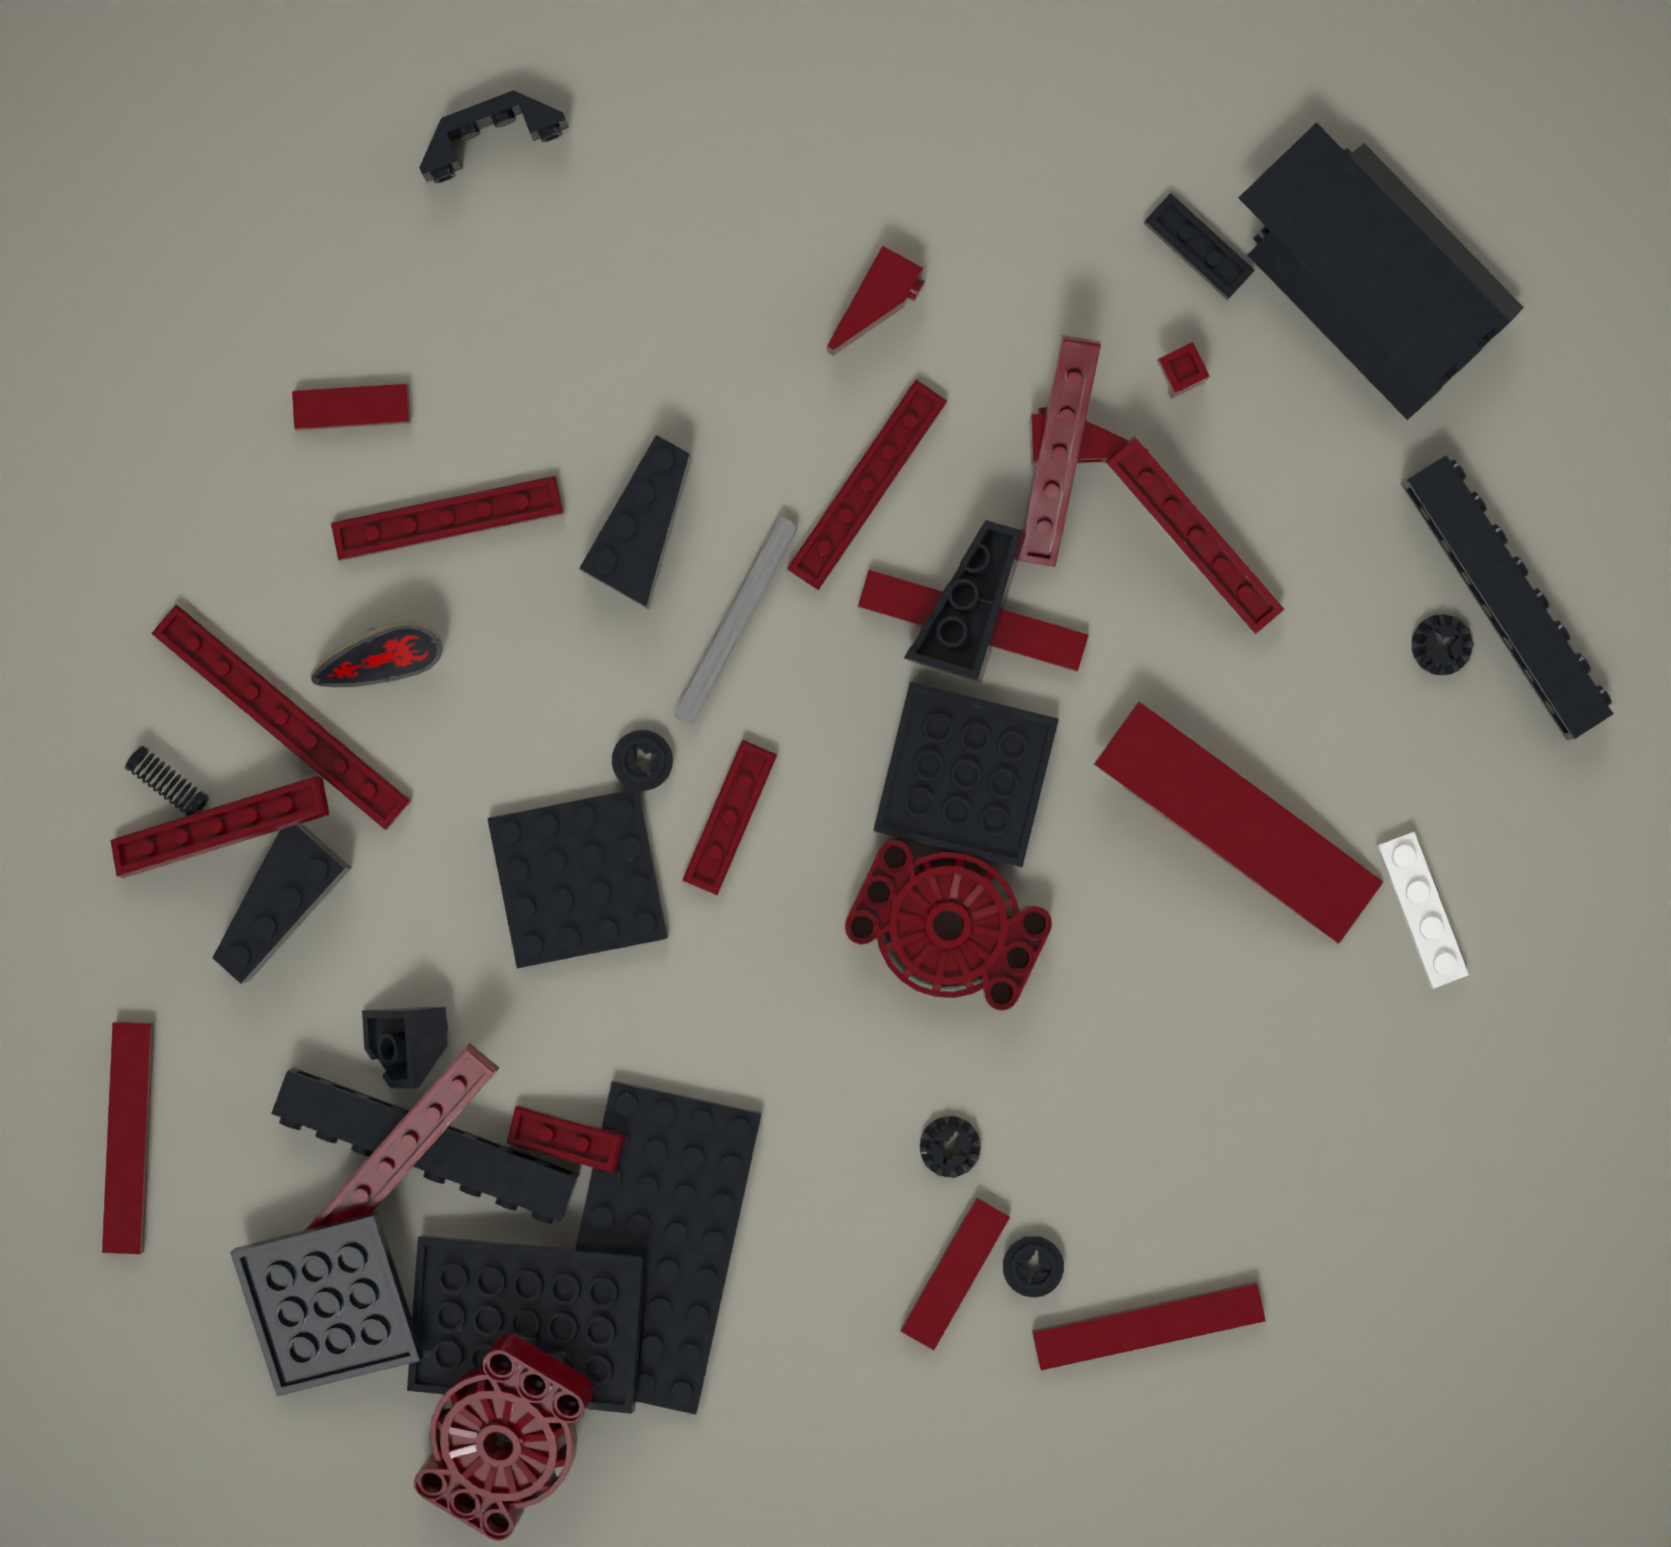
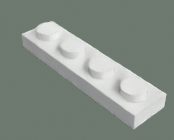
M1409 832L1376 845L1430 988L1434 989L1468 976L1467 968L1415 832Z

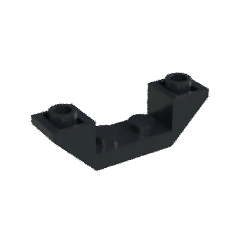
M514 90L442 117L420 164V171L426 182L432 180L434 183L448 181L456 176L455 171L462 169L452 140L457 138L459 141L473 139L481 133L480 129L493 124L496 128L504 127L516 121L515 116L523 114L533 141L541 139V142H549L563 135L562 130L569 128L563 112Z

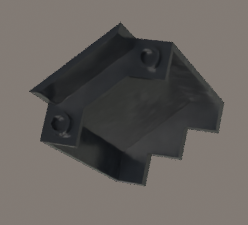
M1317 122L1238 197L1265 225L1253 238L1257 245L1247 256L1406 420L1412 417L1437 394L1457 372L1466 366L1524 308L1365 143L1361 144L1353 152L1348 147L1343 150Z

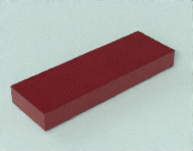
M407 384L292 391L295 430L411 423Z
M515 1106L507 1144L616 1173L626 1135L531 1108Z

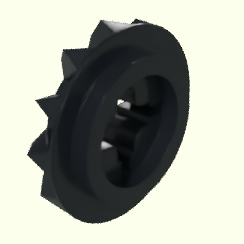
M1445 614L1434 615L1422 621L1415 629L1411 641V649L1415 661L1422 669L1434 675H1450L1460 671L1470 660L1474 646L1470 629L1459 618ZM1435 631L1442 638L1456 637L1452 641L1453 643L1448 646L1451 658L1443 651L1429 653L1434 648L1433 646L1438 643Z
M636 730L626 734L617 742L612 753V768L618 780L630 789L638 788V791H648L660 786L669 777L673 766V755L670 746L663 737L649 730ZM635 745L644 754L658 753L649 762L650 776L641 767L627 768L628 765L632 764V761L637 759Z
M945 1116L931 1122L923 1131L919 1145L920 1155L926 1167L936 1175L955 1178L968 1173L979 1160L981 1142L977 1131L969 1122L959 1117ZM956 1131L958 1132L956 1145L966 1153L965 1155L952 1153L950 1158L943 1162L944 1149L938 1143H935V1140L948 1142Z
M1042 1236L1022 1237L1010 1245L1003 1257L1005 1280L1016 1293L1030 1298L1045 1296L1059 1285L1063 1277L1064 1261L1059 1249L1054 1243ZM1035 1251H1038L1039 1264L1049 1269V1271H1036L1034 1276L1031 1277V1281L1028 1282L1027 1268L1017 1262L1030 1261L1032 1256L1035 1255Z

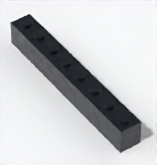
M1447 455L1401 483V485L1566 740L1576 739L1614 714L1609 707L1612 704V700L1606 690L1601 685L1596 686L1588 675L1591 672V668L1586 659L1579 652L1575 654L1567 641L1570 640V635L1564 625L1558 620L1553 621L1546 610L1549 608V603L1544 594L1538 588L1533 590L1526 579L1529 573L1519 557L1511 556L1505 546L1508 540L1502 529L1497 524L1491 525L1484 514L1487 508L1478 493L1475 491L1471 493L1463 481L1466 479V475L1462 467L1456 460L1450 461Z
M293 1067L286 1072L271 1114L280 1117L279 1123L286 1127L301 1130L302 1126L316 1130L315 1137L336 1144L338 1139L352 1144V1151L369 1157L410 1110ZM450 1125L413 1166L423 1170V1177L441 1184H445L446 1179L460 1184V1191L475 1197H481V1194L485 1193L496 1198L495 1204L509 1210L516 1211L518 1206L532 1211V1218L547 1224H553L554 1220L562 1221L580 1175L574 1171Z

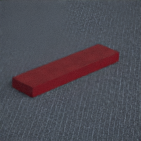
M741 741L682 881L712 894H719L777 758V754L747 741Z
M978 1197L975 1198L901 1327L900 1331L933 1351L935 1350L1010 1219L1008 1214Z

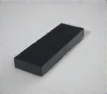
M1171 193L1143 223L1226 300L1255 271Z

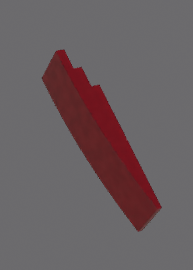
M1137 702L1093 763L1094 766L1121 784L1124 789L1151 807L1153 811L1337 944L1342 941L1383 884L1382 880L1141 702Z

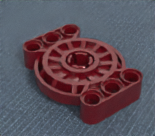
M898 840L887 841L878 850L845 922L846 934L854 943L863 945L877 939L879 950L887 966L900 981L914 990L933 997L957 998L974 994L983 989V996L986 1002L992 1008L1000 1011L1012 1008L1018 1001L1052 927L1051 917L1042 907L1030 905L1019 910L1017 899L1009 884L996 869L982 860L962 853L939 852L922 856L913 861L912 852L908 845ZM891 846H898L905 852V862L899 868H890L884 862V853ZM940 858H955L954 866L941 865L931 867L929 861ZM964 860L979 865L987 872L981 876L972 870L963 868ZM922 864L923 871L915 874L914 867ZM994 877L1003 886L1008 899L1002 900L998 891L991 885L990 882ZM874 881H882L889 887V896L881 903L871 901L867 895L868 887ZM1012 907L1013 914L1007 917L1006 909ZM942 911H955L962 919V932L952 939H941L934 932V919ZM1031 912H1038L1044 919L1043 928L1034 934L1026 932L1023 926L1024 918ZM866 916L871 919L873 930L870 935L861 938L853 934L851 923L854 918ZM889 931L890 941L884 943L882 935ZM1014 947H1022L1027 952V962L1021 968H1012L1007 963V954ZM894 949L899 960L906 966L902 973L892 963L887 951ZM915 974L923 980L932 982V989L916 984L909 977ZM981 976V982L974 985L972 980ZM997 982H1006L1011 987L1010 998L1002 1003L993 1001L990 995L992 986ZM964 983L966 989L956 991H940L941 985Z
M514 1334L499 1336L484 1357L483 1367L470 1371L454 1381L438 1402L431 1419L430 1441L433 1453L426 1459L415 1476L414 1488L423 1499L486 1537L495 1541L507 1539L521 1519L524 1508L540 1503L552 1495L569 1473L577 1449L578 1438L575 1422L583 1416L594 1395L591 1381ZM499 1354L507 1356L511 1362L503 1360ZM533 1374L540 1376L544 1382L535 1379ZM566 1395L574 1396L578 1402L571 1401ZM450 1398L452 1407L444 1409L447 1400ZM495 1432L505 1434L512 1443L505 1442L502 1448L496 1445L499 1437ZM564 1466L562 1472L556 1476L555 1468ZM432 1473L437 1474L441 1479L436 1478ZM465 1493L470 1494L474 1499L469 1498ZM498 1513L503 1514L507 1519L502 1518Z

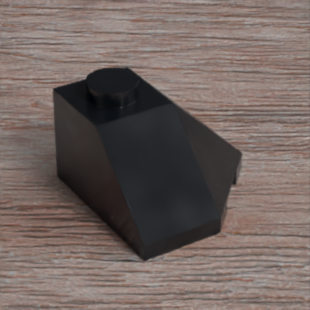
M446 1007L362 1010L364 1049L371 1060H379L386 1071L382 1077L389 1088H419L448 1046Z

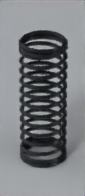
M140 746L130 756L125 764V769L131 771L132 775L137 774V779H142V783L148 782V787H153L154 792L158 791L159 796L164 795V800L169 799V804L175 803V808H180V812H185L186 816L200 812L206 805L209 795H206V793L202 794L203 791H199L190 804L183 809L185 803L196 792L197 786L192 788L184 801L177 805L179 800L192 786V782H189L179 796L172 801L174 795L187 781V778H183L172 794L166 797L168 792L181 778V774H178L168 788L161 793L163 787L175 775L176 770H172L161 786L156 789L158 782L170 770V766H167L156 781L150 785L152 779L164 767L165 761L161 762L150 778L145 780L147 774L159 762L160 757L155 758L145 773L139 776L141 771L153 759L154 753H151L142 763L141 767L134 772L136 766L148 754L149 749L147 747Z

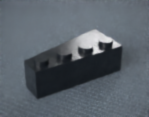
M655 436L579 568L585 574L648 610L692 461L689 453L660 436Z
M988 520L984 521L961 560L960 566L951 581L946 585L941 598L931 615L926 619L913 645L910 646L904 659L982 683L1026 537L1023 530Z
M303 824L280 830L212 959L240 984L249 982L347 874L351 867Z

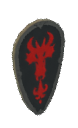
M400 621L389 623L377 629L371 628L365 634L344 644L322 659L312 670L311 681L315 685L324 687H357L400 680L421 674L431 669L440 660L443 652L441 637L432 627L414 621Z

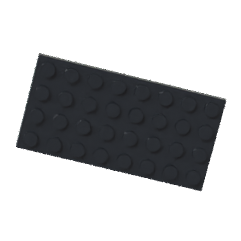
M612 1080L602 1128L625 1134L626 1137L616 1173L596 1168L592 1169L575 1249L646 1256L636 1402L696 1415L762 1113Z

